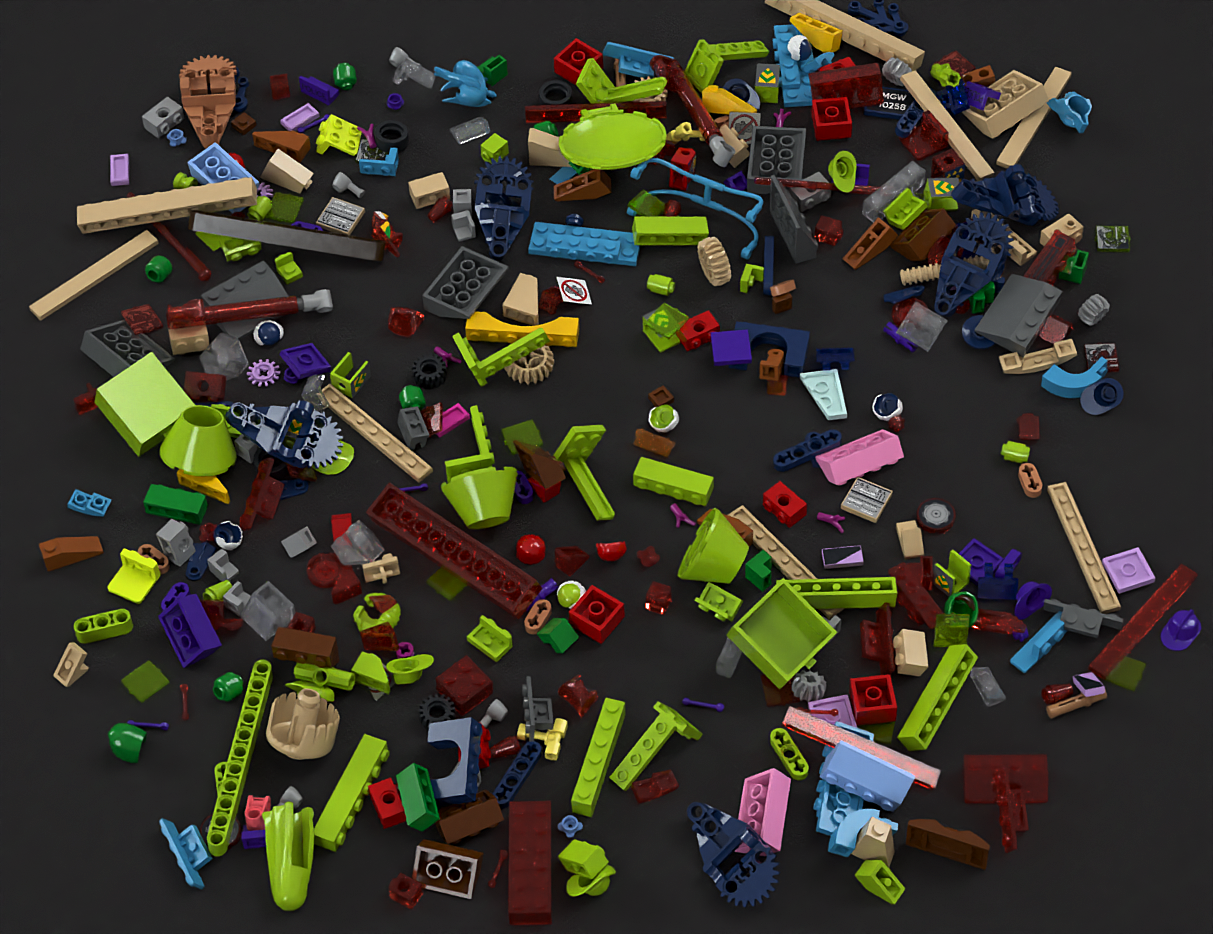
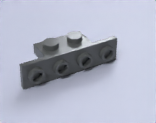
M1045 599L1043 610L1053 613L1062 611L1060 620L1065 623L1064 630L1098 638L1101 625L1122 629L1123 619L1118 615L1103 614L1096 609H1083L1076 604L1067 605L1056 599Z
M526 676V684H522L524 721H526L525 733H529L530 742H534L535 729H553L551 698H532L531 676Z

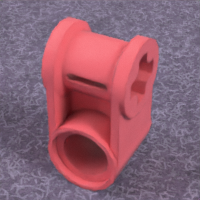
M253 795L248 796L245 810L248 831L265 829L262 813L271 809L270 796L265 798L253 797Z

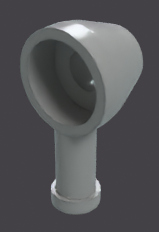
M395 47L392 51L389 61L393 66L398 67L405 63L416 72L420 70L421 64L410 59L402 49Z
M341 172L336 175L332 184L336 191L341 193L349 189L358 198L363 197L365 193L363 189L354 185Z
M495 699L480 722L486 728L492 719L502 721L507 715L508 710L501 701Z
M290 786L283 794L277 806L285 805L286 802H292L293 809H297L303 798L294 787Z

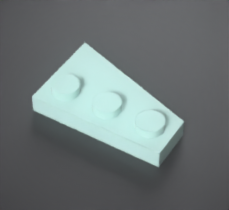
M837 369L800 373L801 381L827 420L847 418Z

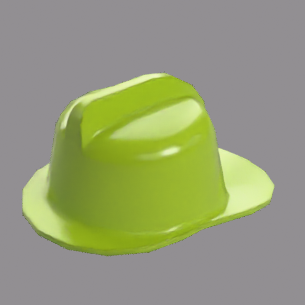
M848 151L838 152L828 166L829 175L833 178L835 186L845 193L852 191L855 186L857 167L854 156Z
M428 654L394 659L387 663L386 668L393 674L396 684H410L419 680L423 669L431 666L434 663V658Z

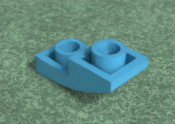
M823 53L806 63L802 68L806 73L811 70L817 71L820 67L832 63L831 60L834 57V53Z
M75 489L67 508L84 514L104 517L111 499L97 493L89 495Z

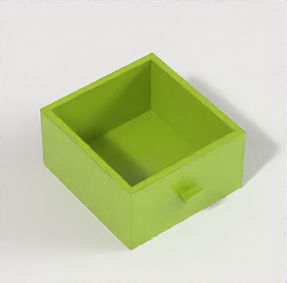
M152 352L97 388L95 404L138 457L166 438L184 409L196 406Z
M782 578L730 629L726 636L781 689L804 665L810 669L817 662L813 657L837 634V631Z

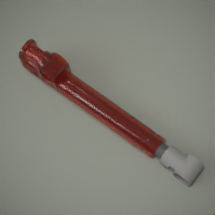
M663 55L654 56L650 60L651 69L655 71L657 78H666L667 84L664 89L678 94L707 145L713 151V161L719 166L726 167L736 151L725 142L722 133L681 65L675 59Z
M326 289L316 291L311 295H302L301 298H296L294 295L213 306H204L202 299H194L183 304V306L171 307V305H167L166 318L168 329L171 330L298 314V310H303V312L317 310V312L324 313L333 310L330 290Z

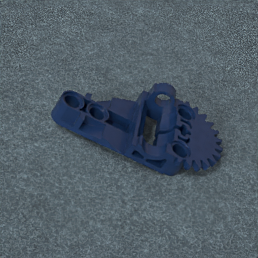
M499 156L498 162L492 158V165L485 162L486 169L480 167L479 170L482 174L477 173L476 177L479 180L474 181V184H477L474 211H476L486 238L485 242L489 246L490 257L496 261L502 260L505 257L506 252L528 218L531 191L534 190L531 187L534 181L528 179L532 174H525L528 168L524 167L521 169L522 162L516 165V158L509 162L508 156H506L505 161H502L501 156ZM482 179H489L491 181V184L487 186L482 183ZM506 181L505 196L521 198L520 205L515 207L485 203V195L502 196V182ZM525 183L527 189H519L518 184ZM501 229L504 231L505 235L503 237H499L496 235L495 231ZM500 247L503 253L500 255L495 254L493 249Z
M1019 164L1010 165L1006 171H1001L995 178H984L978 182H975L974 179H963L951 191L952 198L958 203L983 212L994 213L999 217L1010 218L1030 226H1034L1042 218L1044 221H1051L1059 214L1058 202L1054 201L1056 197L1050 195L1052 191L1047 190V185L1043 186L1042 181H1037L1035 176L1031 177L1029 173L1025 174L1023 166Z
M980 212L979 218L976 214H973V221L966 218L967 225L961 223V226L953 233L941 260L935 299V311L939 315L945 317L952 316L958 306L962 307L964 305L963 302L975 293H978L990 281L994 282L995 279L998 280L1005 268L1004 263L1007 257L1012 255L1008 251L1014 248L1009 245L1014 239L1008 238L1013 232L1006 231L1009 224L1002 226L1003 218L997 221L998 215L995 214L991 219V213L989 212L986 217H984L983 212ZM968 230L969 236L963 239V232ZM983 240L985 242L984 244H980L979 241ZM1001 245V252L996 254V246ZM962 247L973 253L976 251V254L989 259L990 262L987 268L984 270L957 258L959 249ZM955 286L956 293L951 295L950 289ZM947 303L948 310L943 312L942 306Z
M299 400L296 404L292 402L289 407L272 405L270 407H253L254 404L246 406L238 402L234 403L225 415L228 424L268 454L294 467L305 468L308 466L310 468L314 464L315 468L318 469L319 464H321L325 468L327 466L326 462L331 465L333 463L332 459L337 460L338 458L336 454H341L342 452L338 447H343V443L339 442L343 439V436L337 435L341 432V429L334 428L337 422L330 423L331 416L326 418L325 412L321 414L314 410V406L307 401ZM294 419L302 423L292 448L289 449L282 443Z
M691 803L687 808V815L694 823L692 830L697 833L699 850L704 862L702 869L714 880L717 888L722 892L720 896L724 897L727 895V902L729 903L735 898V906H739L741 900L743 907H747L749 901L753 907L756 906V899L761 904L764 903L762 896L770 898L768 890H776L772 883H779V880L775 879L774 876L779 875L780 872L774 870V868L780 864L774 863L777 856L771 850L772 848L749 824L705 803ZM700 806L702 808V815L697 817L695 811ZM711 822H715L716 829L714 832H711L709 830V825ZM743 842L752 848L741 859L743 865L737 863L726 875L723 873L719 866ZM762 852H765L767 856L764 863H761L759 860ZM745 868H750V869H751V870L749 871L750 876H746L747 870H746ZM733 881L737 884V890L734 893L730 890V884Z

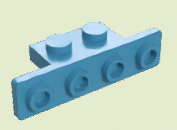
M607 42L603 50V56L619 59V73L645 79L650 76V79H653L654 68L669 71L674 61V57L612 42Z
M1058 611L1011 658L1010 663L1026 673L1044 654L1046 655L1056 642L1063 638L1067 630H1064L1065 623L1060 620L1062 611Z
M162 818L159 820L162 826L161 831L167 837L170 843L169 847L178 859L177 864L186 875V882L191 887L203 889L205 885L198 870L213 858L197 826L192 824L179 834L173 822Z

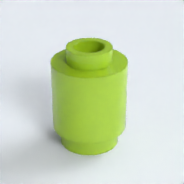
M257 196V205L249 207L248 218L262 221L272 208L271 200L266 196Z
M658 274L650 275L647 289L654 293L669 296L670 293L674 292L675 283L673 278Z
M1008 441L1007 444H1003L1001 455H1004V460L1018 463L1027 462L1030 447H1026V444Z

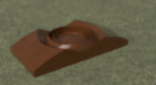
M915 819L908 822L906 845L986 870L990 845L970 830L958 831L953 828L944 827L937 820Z

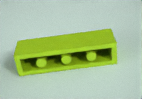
M640 216L634 217L632 226L634 245H698L700 241L708 238L709 235L706 217Z
M641 457L633 474V484L640 489H648L658 494H665L679 500L690 501L696 505L706 506L714 489V477Z

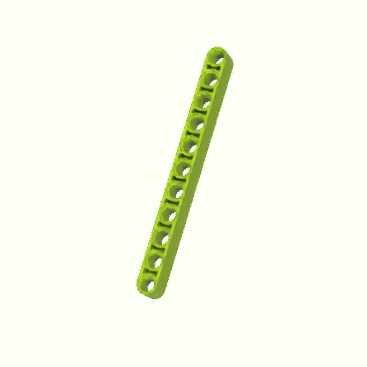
M267 660L257 661L252 669L207 835L208 849L213 856L225 854L230 841L273 680L272 667Z

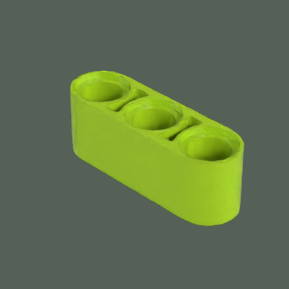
M118 609L80 618L74 623V631L80 643H90L124 635L133 629L130 612L126 609Z

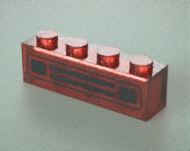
M1056 229L1023 277L1053 285L1059 271L1062 272L1065 269L1066 261L1076 253L1075 239Z

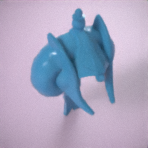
M467 60L458 61L453 68V72L434 67V71H436L434 76L449 81L441 88V91L451 87H459L458 89H460V93L457 92L456 97L443 99L442 102L481 107L491 103L486 96L491 98L497 96L494 91L487 89L485 82L488 81V78L483 77L481 71L472 62Z

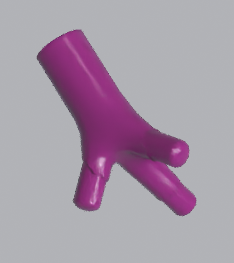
M780 109L779 115L774 113L773 115L777 120L776 127H783L785 119L791 115V112L783 114L784 109Z
M370 124L368 131L358 126L357 129L365 135L370 148H376L377 145L373 136L374 124Z
M439 346L435 347L434 353L443 358L446 368L448 360L456 363L462 362V360L453 357L452 353L448 354Z
M677 504L670 506L677 519L676 527H680L681 521L695 526L696 523L691 521Z
M818 513L817 520L828 522L838 528L840 533L844 532L838 521L845 520L844 516Z

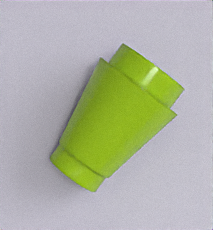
M224 580L206 588L203 593L204 600L210 606L218 605L223 596L232 587V584L228 580Z

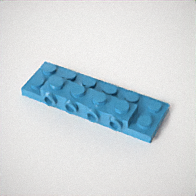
M793 24L774 26L775 38L772 40L773 49H776L774 51V59L780 65L778 87L782 88L784 107L812 106V100L819 99L816 73L813 70L806 73L802 67L813 60V53L805 61H796L791 58L792 55L787 48L788 42L792 37L802 35Z
M535 222L528 251L529 254L555 258L636 266L641 245H634L633 233Z
M836 721L833 725L831 742L829 745H825L822 756L827 757L841 740L871 754L874 734ZM824 762L821 764L819 774H821ZM825 779L820 780L816 791L820 793L819 798H816L813 809L817 810L816 817H818L816 831L831 836L835 828L847 815L863 808L864 799L854 793L846 792L835 784L826 782Z

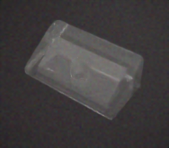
M478 117L452 127L450 132L458 144H463L490 133V128L486 119Z
M727 638L717 660L716 672L730 678L741 657L742 651L729 638Z
M973 667L971 669L970 676L988 707L1006 700L989 667Z

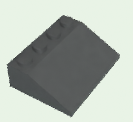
M753 126L747 192L753 194L770 193L771 175H775L785 188L802 183L806 128Z
M771 175L770 212L795 263L816 258L818 243L816 239L813 240L811 229L809 226H806L803 213L799 212L797 201L793 200L789 191L777 177Z
M462 246L422 295L424 310L439 317L469 319L507 272L508 266Z
M264 260L201 295L204 309L232 343L254 332V329L260 322L274 321L288 312L219 320L218 308L290 299L276 275Z
M1011 274L974 332L1013 353L1017 352L1020 357L1024 358L1058 306L1062 291L1046 282Z
M127 319L85 331L80 350L113 377L150 352L157 357L165 368L175 361L173 356L142 331L134 332L138 328H135V326L131 327L133 324Z

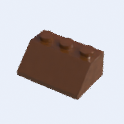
M944 208L924 210L890 244V247L910 261H922L928 257V253L932 249L939 246L940 241L944 237L951 234L956 224Z
M519 440L513 441L527 475L545 489L566 478L563 463L557 461L555 456H551L548 451L545 452L538 446Z
M278 627L271 646L273 657L279 660H290L300 664L307 663L329 668L335 666L340 660L336 637Z
M485 789L476 793L475 802L447 805L438 809L440 819L434 824L444 842L456 844L463 837L468 835L475 836L482 829L498 826L499 822L503 821L504 818L497 798Z
M423 839L417 846L411 886L472 899L481 872L484 853Z

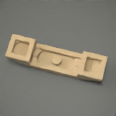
M1068 339L1055 342L1053 348L1026 354L1024 358L1018 356L1017 352L999 356V360L1004 373L1024 374L1049 369L1054 364L1056 366L1077 356V351L1073 340Z

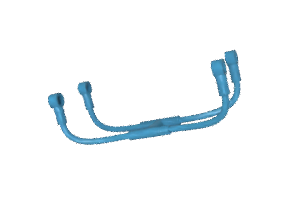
M650 158L632 169L630 177L638 180L648 163H660L693 179L695 182L705 185L704 198L676 190L661 189L650 191L638 198L633 205H629L627 209L628 215L635 217L644 200L652 195L672 194L689 198L693 202L717 211H724L745 223L752 230L754 240L747 247L743 248L741 257L747 260L750 258L759 239L758 232L752 223H754L757 214L762 209V197L753 193L725 187L721 183L697 174L693 175L659 158ZM712 188L722 192L726 191L758 200L759 203L752 210H749L746 218H744L740 214L723 207L722 204L711 201Z

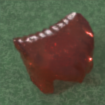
M942 235L933 243L928 251V262L932 266L935 263L941 264L942 257L950 242L948 237ZM961 247L959 249L957 258L961 259L964 248Z
M391 307L388 317V329L401 336L413 335L424 321V315L419 311L406 307Z
M576 675L560 686L558 694L576 709L580 717L583 718L587 710L590 709L599 697L596 690L589 693L583 680H577L581 675Z

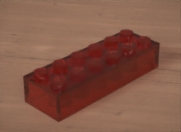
M551 801L509 802L508 914L510 925L552 924Z

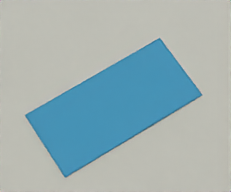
M562 167L549 180L559 184L571 179L577 172L572 167Z

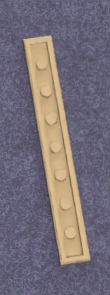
M1058 67L1054 68L1044 84L1048 100L1059 97L1071 78V72ZM1047 103L1042 108L1030 113L1028 117L1022 119L998 157L996 165L1008 169L1010 165L1018 163L1051 110Z
M917 71L901 75V82L977 181L992 177L994 171Z
M148 230L144 231L30 305V311L40 321L158 245V240Z
M329 383L316 394L318 400L418 483L433 472L431 466Z
M1063 482L1048 486L1047 491L1100 613L1106 614L1120 610L1121 605L1067 483Z
M743 505L728 514V516L739 519L753 530V545L760 552L762 550L767 552L772 557V563L789 580L817 579ZM844 608L819 610L830 619Z

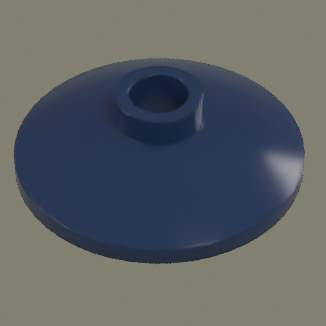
M983 315L970 317L962 327L964 341L976 349H986L995 344V342L984 336H977L978 333L974 332Z

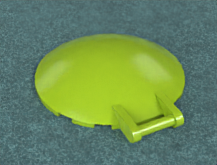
M616 103L608 107L581 110L580 122L569 124L564 129V134L559 137V149L568 161L582 167L598 170L622 169L645 162L659 153L666 143V130L663 124L656 118H648L647 114L634 111L633 114L624 113V110H618Z

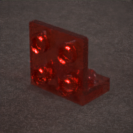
M927 110L923 112L921 125L916 127L908 137H899V140L919 161L948 146L949 132Z

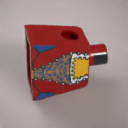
M680 147L672 157L671 164L694 174L696 152L692 148ZM670 168L669 187L686 191L691 178L684 175L681 176L680 173Z

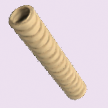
M977 255L975 258H963L964 261L984 270L990 262L989 259L982 256L978 257ZM935 263L933 266L929 264L928 267L924 265L922 268L918 266L917 269L912 267L911 270L907 268L906 271L901 269L902 284L906 286L907 283L911 285L912 282L917 284V281L922 283L923 280L929 281V279H932L933 281L935 278L939 279L941 264Z

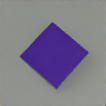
M748 329L711 332L714 366L752 363Z
M313 343L284 349L280 352V356L298 379L330 372L331 370L330 364Z
M975 538L959 553L971 564L969 580L980 588L997 571L1004 558Z

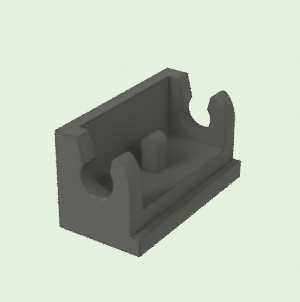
M418 406L400 409L397 423L407 447L413 451L415 445L420 443L423 448L426 445L427 438H429V432Z

